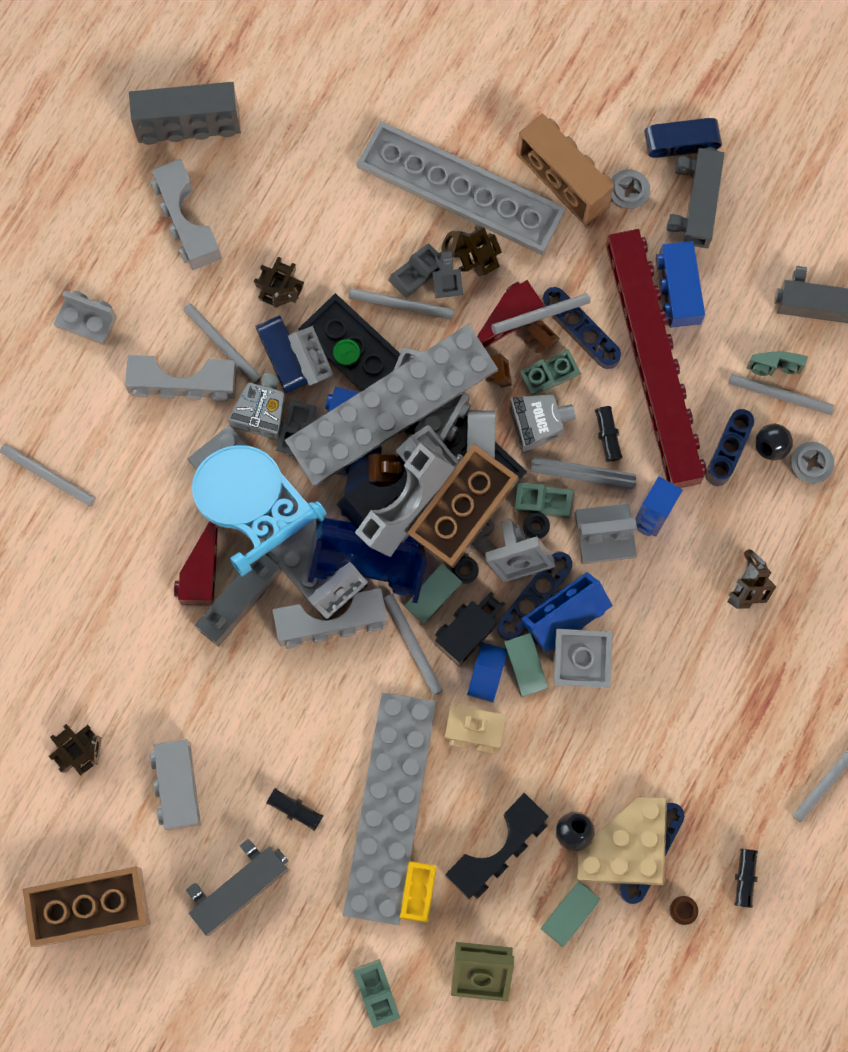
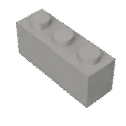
M184 739L153 744L154 752H150V762L152 769L157 770L158 780H154L153 785L155 796L160 797L161 808H157L159 825H164V829L167 831L201 826L190 742Z

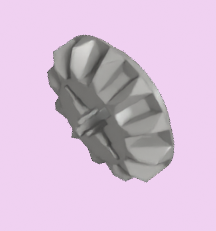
M623 170L612 177L611 180L614 186L611 197L612 203L615 202L621 209L630 208L632 211L636 207H642L649 198L650 184L642 173L635 170ZM633 182V192L635 193L625 197V190L623 188H628Z
M806 442L795 449L790 464L792 465L793 474L797 475L801 482H808L813 485L824 482L831 475L834 469V458L831 451L823 444ZM815 455H818L816 457L815 464L818 465L819 468L813 467L812 470L810 469V471L808 472V463L805 461V459L810 460Z

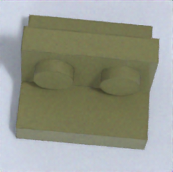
M456 942L451 996L508 1002L514 968L513 948Z

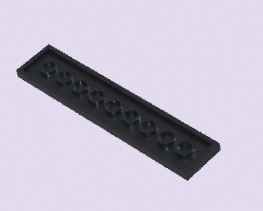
M336 293L298 328V331L313 326L326 358L361 391L393 372L400 353ZM344 339L356 342L360 349L358 361L351 366H342L334 359L333 349L339 341ZM467 415L464 419L459 418L455 425L458 427V431L452 442L447 440L445 443L454 456L461 454L464 457L467 453ZM419 421L405 429L404 432L408 436L415 434V428ZM495 442V460L519 476L520 481L527 471Z

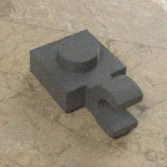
M451 251L436 253V263L440 271L432 272L435 298L463 295L461 269L453 270Z

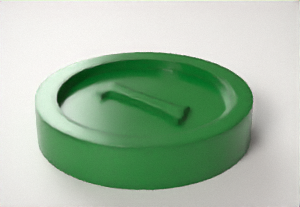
M349 339L339 341L333 349L334 359L342 366L355 364L360 357L359 346L356 342Z

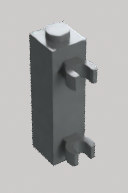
M711 147L699 148L695 160L687 157H678L675 173L693 175L687 217L684 218L677 214H670L667 223V231L684 232L683 242L694 241L695 247L707 249L713 237L725 153Z
M796 266V270L793 271L792 281L785 280L781 288L776 289L774 304H778L777 314L848 323V288L805 283L807 267Z
M268 552L250 564L252 571L243 577L238 574L195 624L197 630L219 647L282 573L278 565L280 561Z
M248 838L240 847L251 859V862L208 897L197 883L192 884L186 889L187 893L198 905L188 914L206 936L214 933L289 870L285 866L289 861L279 848L273 851L269 846L260 853Z

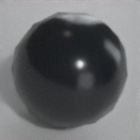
M768 424L762 427L756 436V449L763 458L771 461L785 458L793 448L791 432L780 424Z
M572 811L563 815L558 820L556 838L560 845L567 850H583L593 841L595 834L594 824L582 812Z

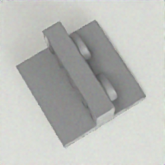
M629 503L575 510L582 564L637 557L634 533L637 529L636 519L631 518Z
M512 519L501 522L505 546L485 552L486 562L504 583L555 567L553 556L537 536L526 538L522 527H517Z
M556 629L555 651H553V685L610 688L613 632Z

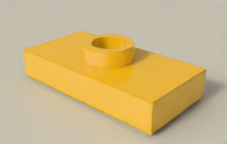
M409 861L400 919L428 923L437 865Z

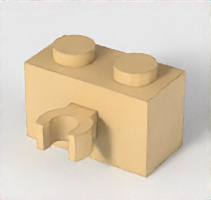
M451 704L444 741H449V746L465 749L466 745L477 747V752L493 754V750L499 751L506 715Z

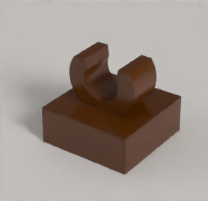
M536 321L527 329L531 335L526 337L524 343L530 344L536 339L539 345L534 352L538 354L543 352L545 348L554 346L560 338L543 321Z
M501 353L491 355V359L497 366L498 371L487 377L486 381H494L502 388L512 386L509 360Z
M369 455V482H397V473H402V463L397 462L396 455Z

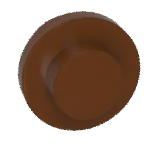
M688 896L677 897L670 905V916L680 925L691 924L698 916V906Z

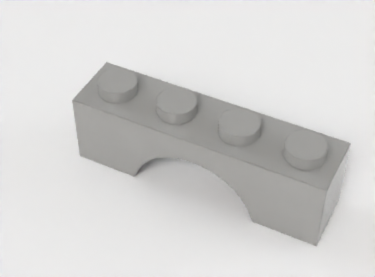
M179 159L153 169L152 172L155 179L151 180V184L156 196L162 195L164 202L160 203L165 218L171 217L173 224L169 227L174 240L180 239L183 247L178 249L184 263L189 262L192 270L222 259L210 226L192 224L182 215L185 200L194 192L182 160Z
M128 355L125 387L129 394L138 398L158 395L163 399L185 396L188 400H201V397H208L214 401L225 402L228 399H235L237 366L235 360L208 359L204 367L196 374L186 378H176L169 376L159 368L155 356Z
M419 443L404 464L407 472V482L398 499L386 508L371 510L355 532L369 547L391 557L407 535V532L455 469L439 453L422 443Z
M381 588L356 593L353 595V600L348 610L333 620L315 619L308 615L300 604L272 609L278 642L280 646L285 645L286 649L300 647L302 642L313 640V643L326 642L329 640V636L339 634L340 638L356 635V631L367 629L369 633L383 630L384 625H388Z

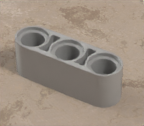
M468 410L467 452L475 444L495 459V411Z

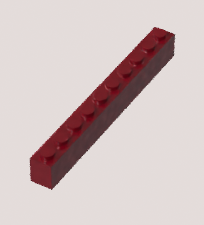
M639 229L610 234L607 238L606 248L666 480L679 488L701 484L704 475L707 474L704 459L699 458L697 451L700 449L698 435L692 432L693 415L690 408L686 409L684 401L687 398L684 384L679 382V362L677 359H673L671 350L674 348L671 334L666 333L667 317L665 310H660L658 303L661 299L658 285L653 284L654 268L652 262L647 261L646 252H648L646 238L641 237Z

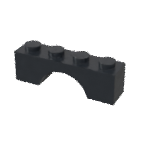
M399 455L396 460L402 463V473H398L397 482L394 485L378 487L362 481L345 494L336 504L356 529L359 528L371 510H380L388 507L403 492L407 482V472L404 467L405 462Z
M525 793L503 815L508 828L507 840L503 848L498 853L486 858H476L464 854L445 874V877L468 900L472 896L478 899L489 888L486 884L487 880L492 875L498 878L509 867L505 862L513 854L517 858L528 847L525 841L532 834L537 838L548 826L544 821L549 816Z

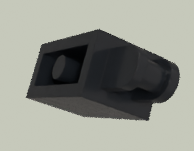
M492 591L479 605L473 601L468 606L463 603L453 614L456 619L449 626L445 623L435 634L437 637L435 646L458 667L465 662L496 628L497 622L494 618L506 604L496 600L493 597L495 594ZM486 605L493 611L490 615L482 610Z

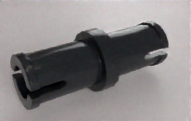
M604 406L597 408L595 413L600 430L598 438L602 440L606 462L621 460L623 456L621 455L617 437L620 433L619 429L615 428L612 407Z
M274 788L266 802L267 805L288 815L287 819L291 821L295 819L313 829V831L317 829L324 816L303 805L302 800H294Z
M740 848L738 874H735L737 889L734 906L753 908L754 882L758 881V877L755 876L757 850Z

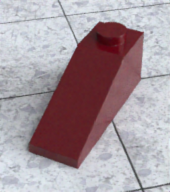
M528 280L521 284L516 282L506 289L501 300L477 335L484 348L520 328L517 327L495 335L492 331V324L544 307L543 302Z
M210 521L181 569L179 581L174 583V597H178L181 605L212 606L214 603L218 525Z

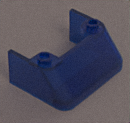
M323 517L324 520L322 522L316 519L307 566V582L313 583L314 578L328 579V576H333L338 569L351 562L364 578L388 582V586L392 588L393 593L407 596L410 593L412 603H418L427 566L424 546L408 536L405 542L400 543L391 557L369 547L355 533L357 529L351 522Z

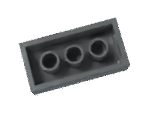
M234 81L129 91L131 122L138 143L151 145L158 141L180 142L188 138L203 140L209 136L231 137L241 133L239 106Z

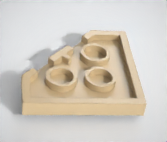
M637 797L600 831L587 848L579 851L577 880L579 882L664 885L666 798Z

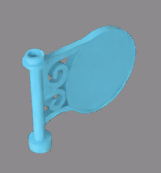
M236 445L222 448L212 453L200 464L193 478L192 494L200 513L213 524L234 528L243 532L254 545V548L244 556L238 552L230 558L232 565L242 577L252 571L250 564L313 520L317 519L319 522H322L324 520L323 517L327 515L325 509L318 501L307 504L279 471L275 461L267 453L255 447ZM282 486L298 505V510L295 514H293L294 506L289 499H280ZM283 507H287L284 510L285 516L279 514V510ZM262 524H269L273 527L274 533L270 538L265 540L263 543H260L259 538L267 537L269 535V529L266 525H264L263 530L261 531L259 530V526Z

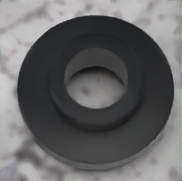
M534 512L526 516L523 522V530L528 537L533 538L537 536L539 539H542L548 534L550 522L544 514ZM532 523H539L541 529L538 531L533 530L531 527Z
M464 556L452 568V573L462 581V584H468L477 578L479 567L474 559ZM466 566L470 569V573L463 575L460 569Z

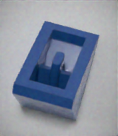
M482 642L467 696L494 702L507 656L506 649Z

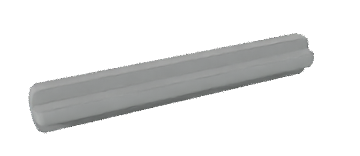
M532 457L530 471L534 473L633 489L636 484V474L540 457Z

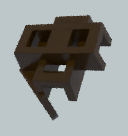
M478 225L474 227L476 231L470 234L463 231H450L442 243V252L451 251L452 257H460L463 266L458 269H461V272H468L475 268L478 276H484L500 267L496 255L502 253L495 234L489 233L487 235L485 227ZM453 237V243L448 249V243ZM469 253L472 254L474 260H471Z
M277 257L272 269L261 265L262 273L259 279L255 278L254 280L256 287L262 289L258 297L259 300L274 306V308L289 302L296 303L304 286L303 281L293 278L296 264L292 263L291 266L282 263V258Z
M747 549L744 552L749 566L742 578L738 579V584L734 591L730 592V598L727 601L736 609H750L753 603H767L776 589L775 584L769 579L771 571L767 568L766 562L751 549Z
M65 724L63 726L64 731L57 736L52 735L50 737L58 749L48 757L58 764L61 773H66L74 767L78 774L82 776L94 765L99 764L102 737L95 735L89 725L75 734L71 727Z

